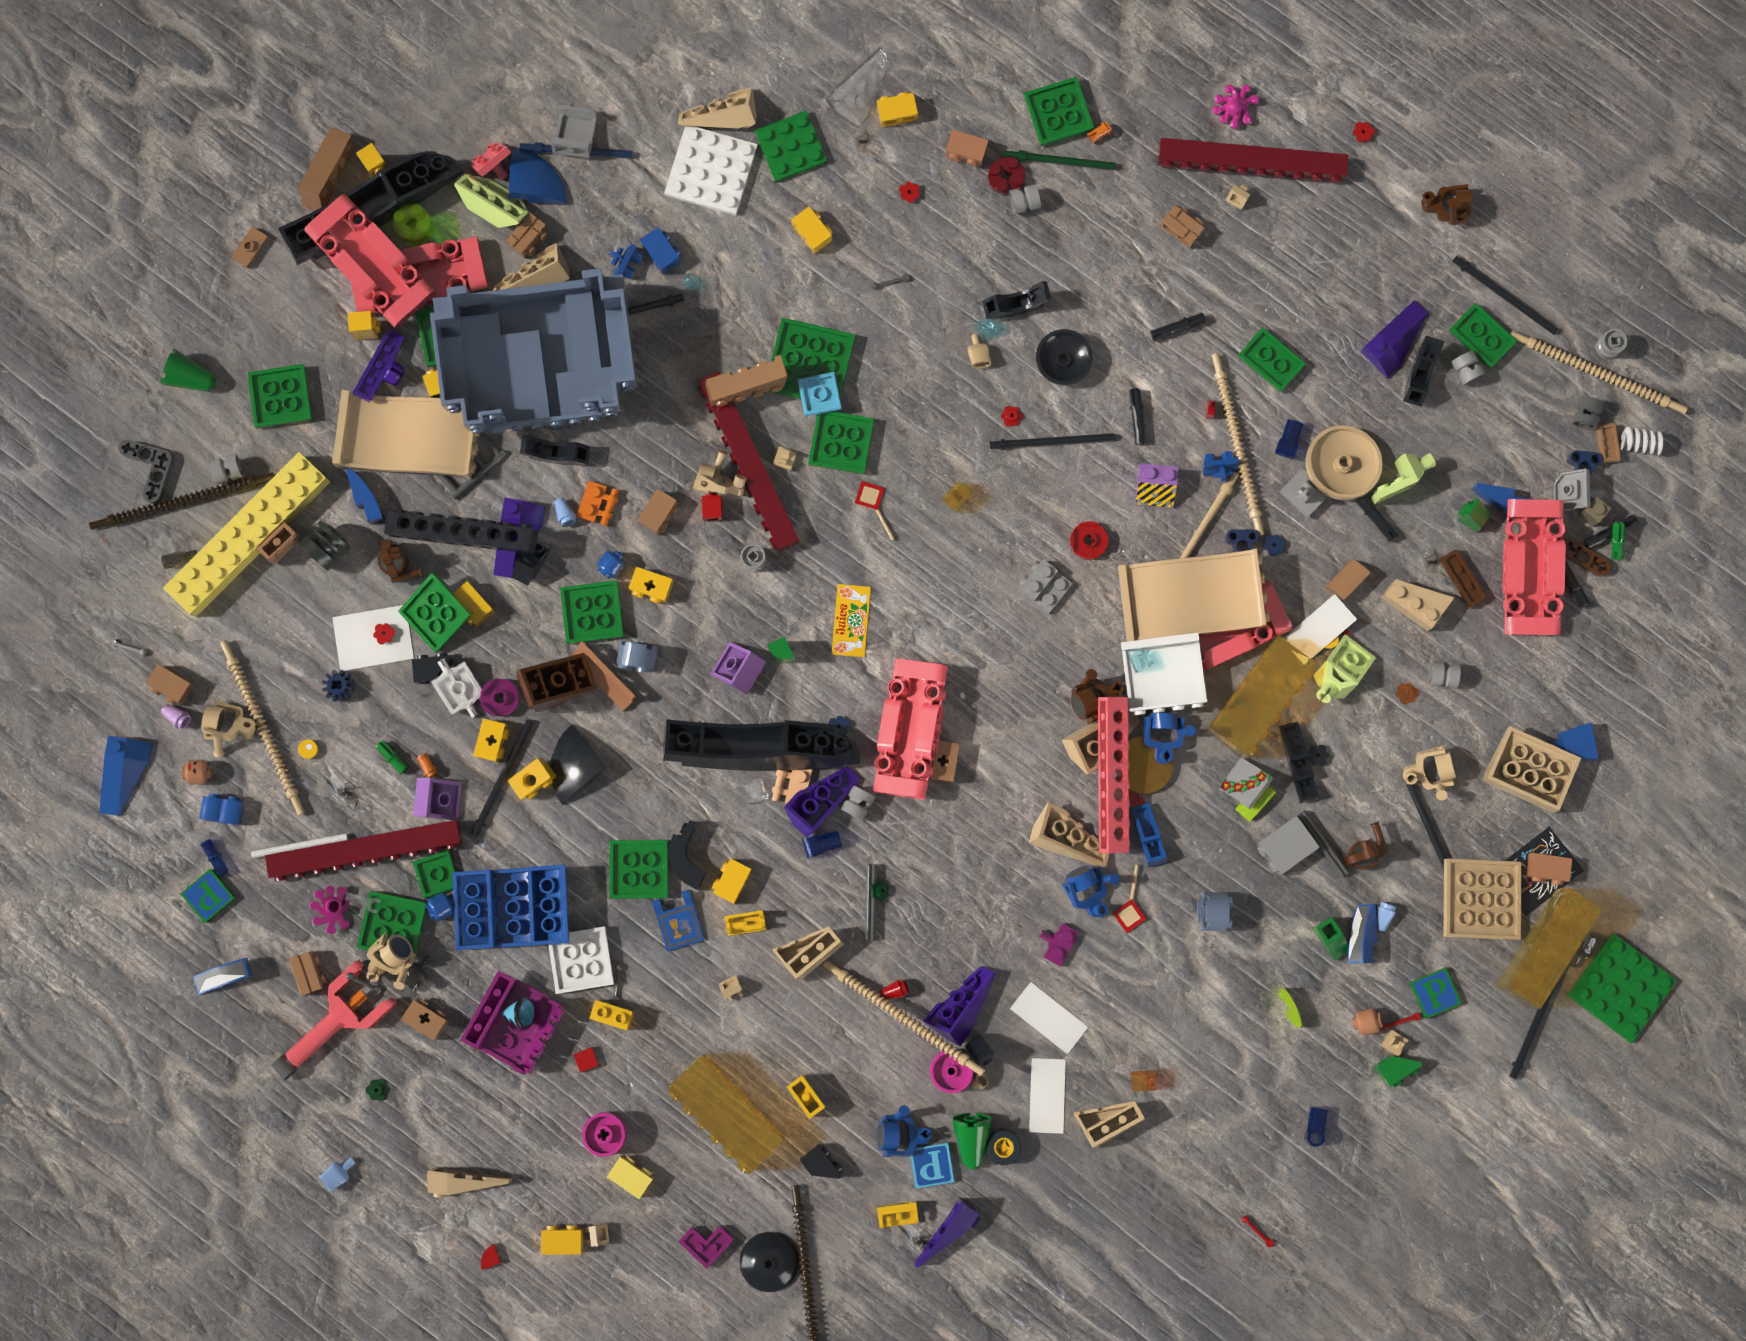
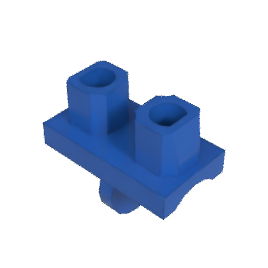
M632 243L628 245L623 256L621 254L624 249L621 247L618 248L617 252L610 251L609 255L613 258L611 264L616 266L617 262L620 261L613 275L623 274L626 279L632 278L635 270L627 266L629 260L638 264L643 256L642 253L635 249L636 245Z
M1232 451L1222 453V459L1216 460L1213 453L1205 454L1202 470L1203 476L1212 475L1213 478L1219 477L1220 482H1225V476H1232V472H1237L1238 457H1234Z

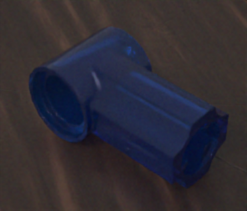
M1287 420L1282 438L1279 439L1276 447V455L1294 459L1299 445L1298 439L1302 431V423L1296 420Z
M838 831L802 839L806 858L823 854V852L843 847Z
M1310 1107L1307 1130L1304 1135L1307 1145L1319 1147L1324 1143L1328 1110ZM1313 1132H1316L1319 1136V1140L1315 1144L1310 1140V1135Z

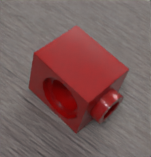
M709 492L706 496H701L703 521H723L721 495H717L716 492Z

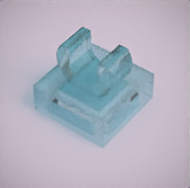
M983 319L974 324L982 342L999 335L998 328L993 319Z
M1141 649L1129 655L1135 673L1151 667L1155 662L1154 660H1148L1147 655L1151 653L1150 650L1145 651Z

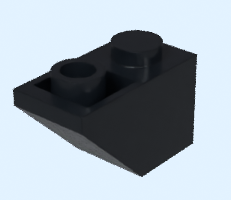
M536 543L535 555L522 553L516 560L511 577L528 586L537 576L550 550Z
M438 653L436 657L429 658L428 655H419L417 659H411L413 682L415 684L431 683V681L443 673L437 662L445 658V661L450 666L453 663V657L448 656L447 653Z
M980 1034L964 1045L978 1065L986 1066L994 1060L992 1058L995 1055Z
M817 1144L799 1159L811 1176L836 1179L842 1177V1167L837 1161L832 1162L828 1157L831 1153L824 1145L821 1147Z

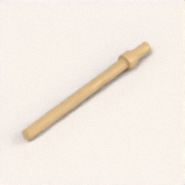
M1232 472V476L1228 478L1226 483L1222 484L1219 489V495L1180 558L1190 557L1224 499L1232 492V486L1239 477V474Z

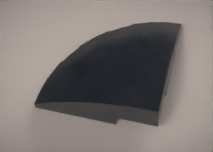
M573 724L559 738L551 758L550 768L556 775L552 779V786L557 798L562 805L565 804L607 769Z

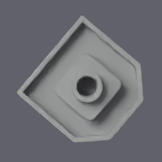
M1589 469L1561 473L1554 482V500H1564L1563 511L1591 507L1590 498H1595L1596 496L1603 498L1605 490L1602 487H1590Z
M1299 471L1280 491L1306 518L1327 498V495L1319 491L1312 483L1307 471Z

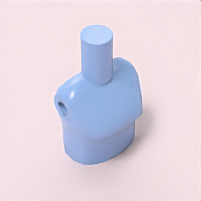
M349 1158L343 1165L334 1162L319 1176V1179L332 1193L349 1179L347 1171L356 1163L352 1158Z

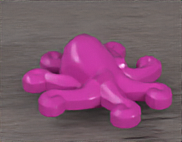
M1227 85L1225 92L1228 94L1232 93L1233 96H1215L1216 104L1226 103L1220 107L1214 106L1212 109L1215 115H1220L1225 111V115H1221L1219 118L1221 123H1227L1231 116L1233 119L1230 122V127L1237 129L1242 113L1243 123L1246 125L1251 124L1252 118L1249 116V108L1247 106L1251 103L1254 105L1258 104L1259 97L1252 95L1246 99V93H1249L1251 90L1249 85H1243L1240 94L1234 86Z
M333 886L325 888L327 897H325L324 891L316 890L314 897L320 900L322 907L317 901H312L309 907L312 910H317L318 913L323 915V918L314 917L312 920L313 924L318 926L328 922L326 932L329 934L336 932L334 927L336 921H338L340 928L347 929L350 923L343 919L342 914L348 910L349 906L355 904V900L348 897L343 903V895L347 892L346 887H338L337 897H334L335 888Z

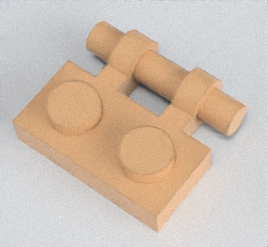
M786 770L776 771L775 776H777L775 787L772 788V801L779 802L780 796L784 795L786 796L785 804H787L797 792L809 787L812 770H792V773L786 772ZM784 778L790 779L788 790L782 789Z

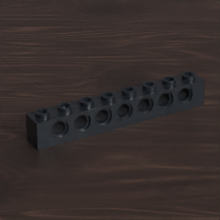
M395 509V512L388 511L384 534L390 537L535 555L538 532L532 529L533 526L521 524V527H517L509 522H503V525H500L492 520H485L483 523L478 522V519L475 518L460 520V517L457 516L442 518V515L431 513L430 516H424V513L413 511V514H407V511ZM410 520L409 527L405 528V523ZM428 523L427 529L423 531V525ZM446 525V530L441 533V527ZM461 527H464V532L461 535H459V529ZM482 529L481 536L477 537V531ZM500 531V537L495 539L496 532ZM518 533V539L513 542V536Z

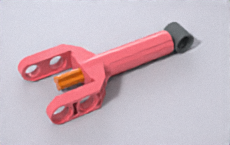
M360 960L350 965L329 985V1014L287 1051L286 1055L280 1056L271 1065L284 1081L297 1071L295 1066L300 1067L341 1028L371 1029L397 1005V1001L391 997L386 1001H382L361 1021L362 1018L355 1010L368 999L367 994L360 990L348 1002L343 996L338 995L353 981L352 979H346L348 972H351L355 977L362 972L364 964Z

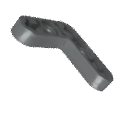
M122 441L119 445L121 455L152 465L143 491V498L150 504L154 502L157 504L163 497L174 463L173 455L166 450L135 441ZM130 445L131 448L137 450V454L132 451L127 452L124 448ZM149 449L151 456L148 459H143L142 452ZM165 455H166V457L168 458V461H164V463H163V462L160 460V458H161V457H165ZM157 466L166 468V470L164 471L160 468H157ZM161 472L163 479L160 482H155L154 475ZM152 483H153V484L156 485V486H160V488L158 489L157 487H155V490H154V487L151 486V485H152ZM149 493H156L157 496L151 499Z

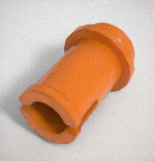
M1101 122L1099 127L1087 133L1093 144L1102 137L1110 135L1112 129L1108 122Z
M427 753L420 755L416 759L424 771V777L433 778L438 774V768L434 767Z

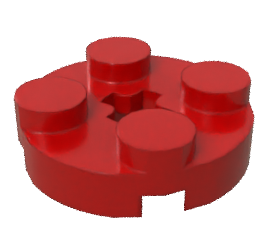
M1085 521L1076 526L1072 531L1070 546L1076 556L1085 560H1093L1102 556L1106 550L1108 535L1098 523ZM1087 536H1091V539H1094V543H1091L1090 546L1084 542Z

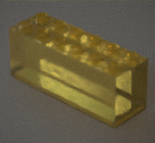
M1278 635L1273 639L1205 731L1240 758L1250 757L1259 747L1256 745L1257 742H1261L1269 734V726L1275 725L1282 716L1279 714L1280 711H1284L1292 703V695L1295 696L1301 691L1304 686L1303 680L1306 681L1315 672L1316 669L1313 667L1316 662Z
M1569 887L1556 889L1495 987L1527 1008L1541 1009L1601 913L1602 908Z
M704 1053L667 1088L670 1091L668 1095L675 1102L679 1100L684 1105L682 1107L684 1112L689 1116L693 1115L697 1119L695 1123L703 1131L707 1129L711 1133L709 1136L711 1140L717 1145L720 1143L725 1148L723 1152L730 1159L734 1157L737 1160V1166L743 1173L748 1172L751 1174L785 1140L784 1135Z

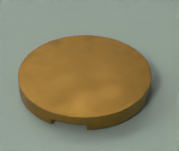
M1144 736L1130 739L1128 760L1130 763L1128 770L1129 790L1139 794H1150L1160 790L1171 778L1173 759L1166 764H1159L1155 760V748L1147 747L1144 744ZM1150 737L1154 741L1161 742L1156 738Z

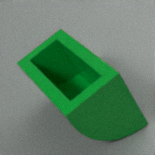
M785 637L767 644L771 655L777 661L786 664L796 662Z

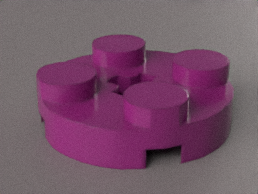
M496 678L488 681L482 687L479 700L482 708L488 714L499 717L506 716L512 713L518 705V691L512 682ZM502 692L504 694L502 696L504 701L495 702L496 697L494 695Z

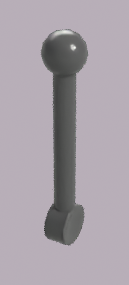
M904 274L900 278L881 283L874 282L871 284V287L876 290L880 286L900 281L908 282L909 275Z
M620 963L616 965L617 975L614 997L612 998L613 1004H618L620 1001L618 991L620 974L623 969V965Z
M351 972L346 974L347 980L352 979L372 989L375 994L381 992L380 986H373L353 976Z

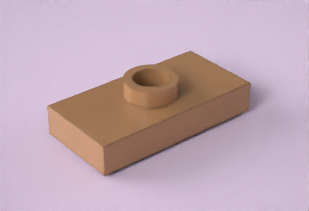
M251 227L231 258L249 268L269 237L256 228Z
M1616 423L1598 425L1596 435L1599 454L1603 457L1602 463L1620 462L1621 456Z

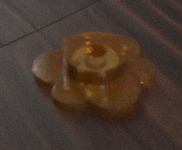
M1401 683L1397 687L1396 697L1400 698L1402 704L1415 701L1418 690L1411 683L1406 685Z

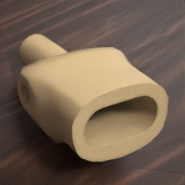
M978 334L971 335L973 345L968 346L967 351L972 368L983 369L991 365L989 346L980 343Z

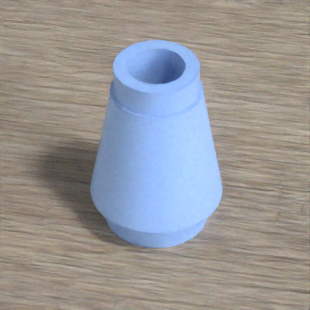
M564 498L555 500L554 504L558 523L562 527L573 525L576 522V514Z
M1381 901L1376 914L1378 930L1386 931V928L1396 914V906Z

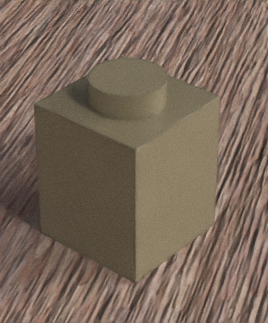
M1597 496L1590 500L1591 507L1583 508L1578 514L1592 527L1598 524L1611 510Z

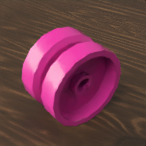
M943 1050L937 1053L931 1062L930 1077L934 1085L941 1091L958 1093L971 1082L973 1070L966 1065H960L958 1060L954 1061V1057L950 1058V1054H945ZM950 1067H953L955 1069L953 1075H950L948 1073V1069Z
M600 1112L592 1116L585 1123L582 1131V1140L585 1147L592 1154L600 1157L610 1156L618 1152L625 1145L628 1137V1128L625 1121L613 1112ZM604 1130L609 1132L607 1137H604L602 1134Z

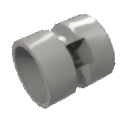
M1036 184L1025 186L1024 190L1020 188L1009 190L1014 214L1023 213L1027 208L1030 210L1041 208Z
M1619 329L1607 331L1596 342L1597 354L1603 359H1613L1627 346V336Z
M1474 350L1457 357L1451 362L1455 371L1460 372L1459 378L1463 385L1470 384L1486 374L1481 364H1477L1478 358Z
M237 454L226 456L225 460L219 458L210 461L211 474L217 485L228 482L229 478L237 480L244 477L243 467Z
M749 544L741 551V561L746 570L755 573L765 567L767 560L762 547L757 544Z
M1431 661L1428 671V684L1430 686H1441L1444 684L1445 687L1457 688L1461 675L1460 664L1447 663L1444 665L1443 662Z
M853 786L849 793L850 799L844 802L841 810L863 821L867 814L866 808L871 806L875 797Z

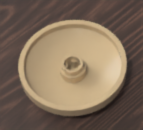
M1346 425L1327 428L1314 438L1307 450L1306 470L1308 476L1319 491L1331 498L1338 500L1360 498L1376 485L1381 476L1383 464L1380 450L1375 441L1358 428Z

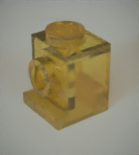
M957 481L943 496L942 501L957 513L972 496L971 488L963 482L961 484ZM960 494L962 498L960 500L955 499V495Z

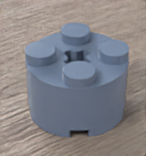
M620 640L616 662L618 668L633 669L634 666L637 667V671L652 672V669H655L658 646Z
M1201 892L1202 900H1198L1197 921L1202 923V927H1199L1201 931H1226L1227 928H1231L1232 917L1230 916V908L1233 905L1232 897H1229L1225 892Z

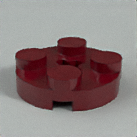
M1000 158L990 166L988 183L993 191L1009 196V190L1022 188L1025 181V170L1016 158ZM1005 172L1011 174L1009 181L1006 178L1002 179Z

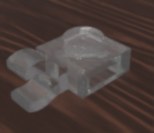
M347 892L345 900L350 901L349 905L361 908V905H366L371 913H378V910L372 908V904L374 902L381 903L380 899L368 898Z

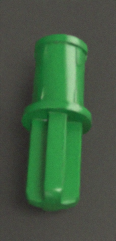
M1621 521L1613 523L1612 539H1610L1612 543L1611 559L1615 560V557H1617V560L1624 559V543H1626L1624 539L1625 524Z
M384 740L377 744L376 749L386 759V763H390L399 775L407 771L409 766L398 756V752H395Z

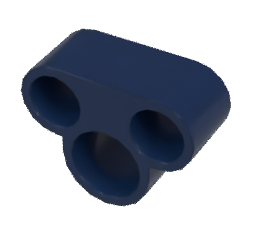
M1575 450L1567 456V462L1574 466V471L1580 470L1579 466L1583 464L1589 469L1590 474L1603 461L1602 455L1597 452ZM1572 456H1575L1577 461H1574ZM1591 458L1596 460V464L1591 461Z
M1233 529L1225 535V541L1233 545L1234 552H1241L1237 547L1238 542H1245L1247 550H1250L1251 545L1259 539V533L1253 529ZM1230 534H1234L1236 539L1232 540ZM1249 534H1253L1255 539L1251 540Z

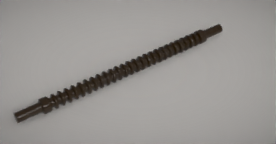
M271 472L256 477L252 475L248 476V479L243 478L242 481L240 479L237 482L232 481V484L227 482V485L222 484L221 487L217 485L216 488L212 486L210 490L206 488V491L201 489V492L196 491L195 494L191 492L190 495L185 494L184 497L180 495L179 498L174 497V500L169 498V501L164 500L163 503L161 501L158 504L154 502L153 505L148 504V507L143 505V508L138 507L137 510L133 508L132 511L127 510L126 513L122 511L121 514H110L107 518L89 522V527L91 530L107 525L112 527L116 526L118 522L122 524V521L127 522L128 520L132 521L133 518L136 520L138 517L143 518V515L148 517L149 514L153 515L154 512L158 514L159 511L164 512L165 509L169 511L170 508H180V505L184 507L185 504L190 505L191 502L194 504L196 501L201 502V499L206 501V498L211 499L212 496L216 498L217 495L222 496L223 493L227 495V492L232 494L233 491L237 492L238 489L242 491L243 488L248 489L249 486L251 488L257 487V484L270 481L275 474Z
M792 1185L794 1203L792 1212L795 1213L793 1218L796 1219L794 1221V1224H796L794 1229L797 1230L795 1235L798 1236L796 1239L798 1244L796 1246L799 1247L797 1252L800 1253L798 1256L800 1261L798 1263L801 1264L799 1269L802 1270L800 1273L802 1278L800 1280L803 1281L801 1286L804 1287V1290H802L804 1296L802 1297L805 1298L803 1304H806V1307H804V1310H806L805 1316H807L805 1321H808L806 1327L809 1328L806 1331L809 1333L807 1338L810 1341H819L817 1340L819 1337L817 1332L819 1330L816 1329L818 1323H815V1320H817V1317H815L816 1311H814L816 1306H813L815 1300L812 1299L815 1295L812 1294L814 1289L811 1288L813 1283L810 1282L812 1280V1277H810L812 1272L809 1271L811 1266L808 1265L810 1263V1260H808L810 1255L807 1254L809 1249L806 1248L808 1246V1243H806L808 1238L805 1237L807 1232L804 1231L806 1228L804 1223L806 1221L803 1220L805 1215L802 1213L804 1212V1205L801 1204L799 1185Z

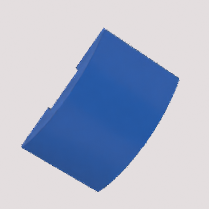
M566 865L453 872L456 950L570 943Z

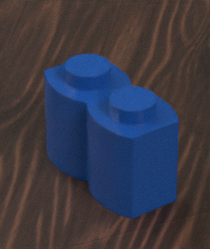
M209 793L208 797L203 796L200 820L241 825L244 802L239 801V797L228 796V799H220L221 795Z

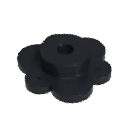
M1324 745L1312 746L1311 751L1308 752L1312 765H1326L1329 753L1326 752Z

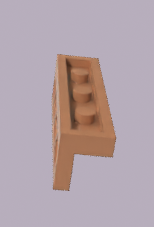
M581 642L578 645L579 648L571 656L585 653L595 683L624 712L637 697Z

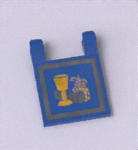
M689 890L682 892L685 902L684 906L663 911L660 899L652 902L667 951L704 940Z

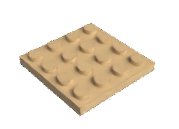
M1444 859L1443 937L1521 940V862Z

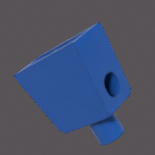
M1592 722L1557 733L1558 741L1549 742L1553 746L1580 757L1583 761L1599 759Z

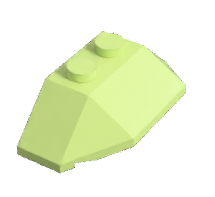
M465 173L455 183V187L467 209L498 228L517 225L528 215V210L522 199L509 198V190L489 178L471 176V174Z

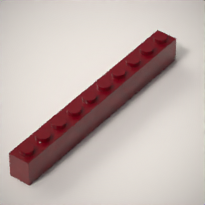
M1161 138L1157 165L1166 169L1180 167L1182 170H1191L1193 168L1199 169L1202 172L1215 170L1222 174L1236 172L1238 175H1247L1249 173L1255 174L1257 177L1271 175L1278 179L1292 177L1294 180L1311 179L1313 182L1326 180L1330 181V183L1339 184L1344 182L1347 177L1349 154Z
M717 371L698 380L700 384L697 387L701 397L705 396L708 401L705 404L709 414L713 413L716 418L713 422L717 431L721 430L724 435L721 439L725 448L729 447L732 452L729 456L733 465L737 463L740 469L737 471L738 475L747 478L745 482L748 487L745 490L748 497H753L756 503L753 507L756 514H761L764 520L761 524L765 532L769 531L772 537L769 541L773 549L777 548L780 553L799 544V539L734 401H730L721 407L711 406L705 382L706 379L721 375Z
M452 820L265 855L268 878L275 879V882L287 880L286 876L294 875V878L305 877V873L313 872V875L325 873L324 869L332 868V871L343 870L345 865L359 867L363 866V862L370 861V864L382 862L383 858L388 857L389 860L401 859V855L404 854L413 857L420 855L421 851L426 850L428 853L439 852V848L446 847L447 850L456 849L458 844H463L460 822Z

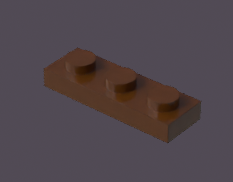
M1457 549L1439 559L1468 608L1487 598Z

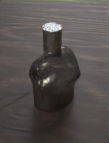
M176 551L161 556L164 569H180L187 559L193 558L198 551Z
M1579 930L1576 938L1570 945V952L1574 956L1569 965L1576 968L1581 958H1590L1598 938L1590 933Z
M426 955L420 964L413 962L404 984L416 992L429 977V972L426 968L432 959Z

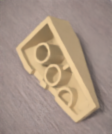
M749 87L728 94V98L721 101L716 98L706 107L699 105L681 112L678 124L684 126L749 128L756 124L757 119L753 89Z
M557 242L536 254L537 258L531 263H523L516 274L510 273L493 285V291L566 282L570 278L569 268Z
M1130 710L1128 711V735L1140 722L1138 715H1134V712H1130ZM1098 721L1062 739L1069 757L1086 774H1090L1098 769Z
M434 1167L428 1170L427 1173L428 1193H433V1197L445 1198V1195L508 1184L512 1182V1178Z

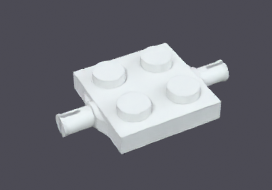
M445 658L438 661L437 663L443 673L431 681L450 713L454 714L461 709H467L471 718L478 715L479 713L473 704L480 696L481 687L466 663L462 662L450 668Z

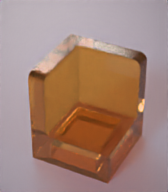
M1154 1070L1129 1071L1133 1092L1156 1090Z

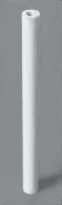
M346 833L252 851L251 855L255 859L269 854L349 840Z

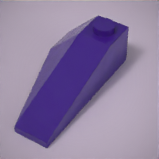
M1414 300L1361 350V353L1388 378L1401 366L1428 313Z
M846 766L797 792L784 806L793 826L808 838L861 778Z
M980 966L963 981V986L956 992L953 990L949 993L950 997L942 1004L940 1002L937 1003L923 1022L946 1040L961 1046L974 1027L996 973Z
M959 1199L917 1258L914 1266L918 1268L967 1232L970 1227L975 1228L980 1220L978 1217L979 1212L962 1199Z

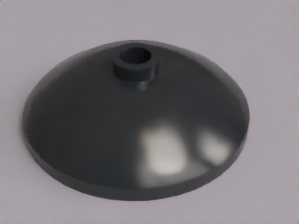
M1059 329L1050 332L1041 340L1036 351V365L1039 372L1046 380L1056 385L1067 386L1081 381L1088 374L1093 361V353L1088 341L1078 332L1069 329ZM1065 358L1067 362L1061 363L1060 359Z
M776 1232L759 1233L753 1236L743 1247L740 1255V1270L744 1279L751 1287L762 1292H776L788 1286L794 1279L799 1265L798 1253L793 1243L784 1235ZM766 1260H770L772 1262L771 1267L765 1266Z

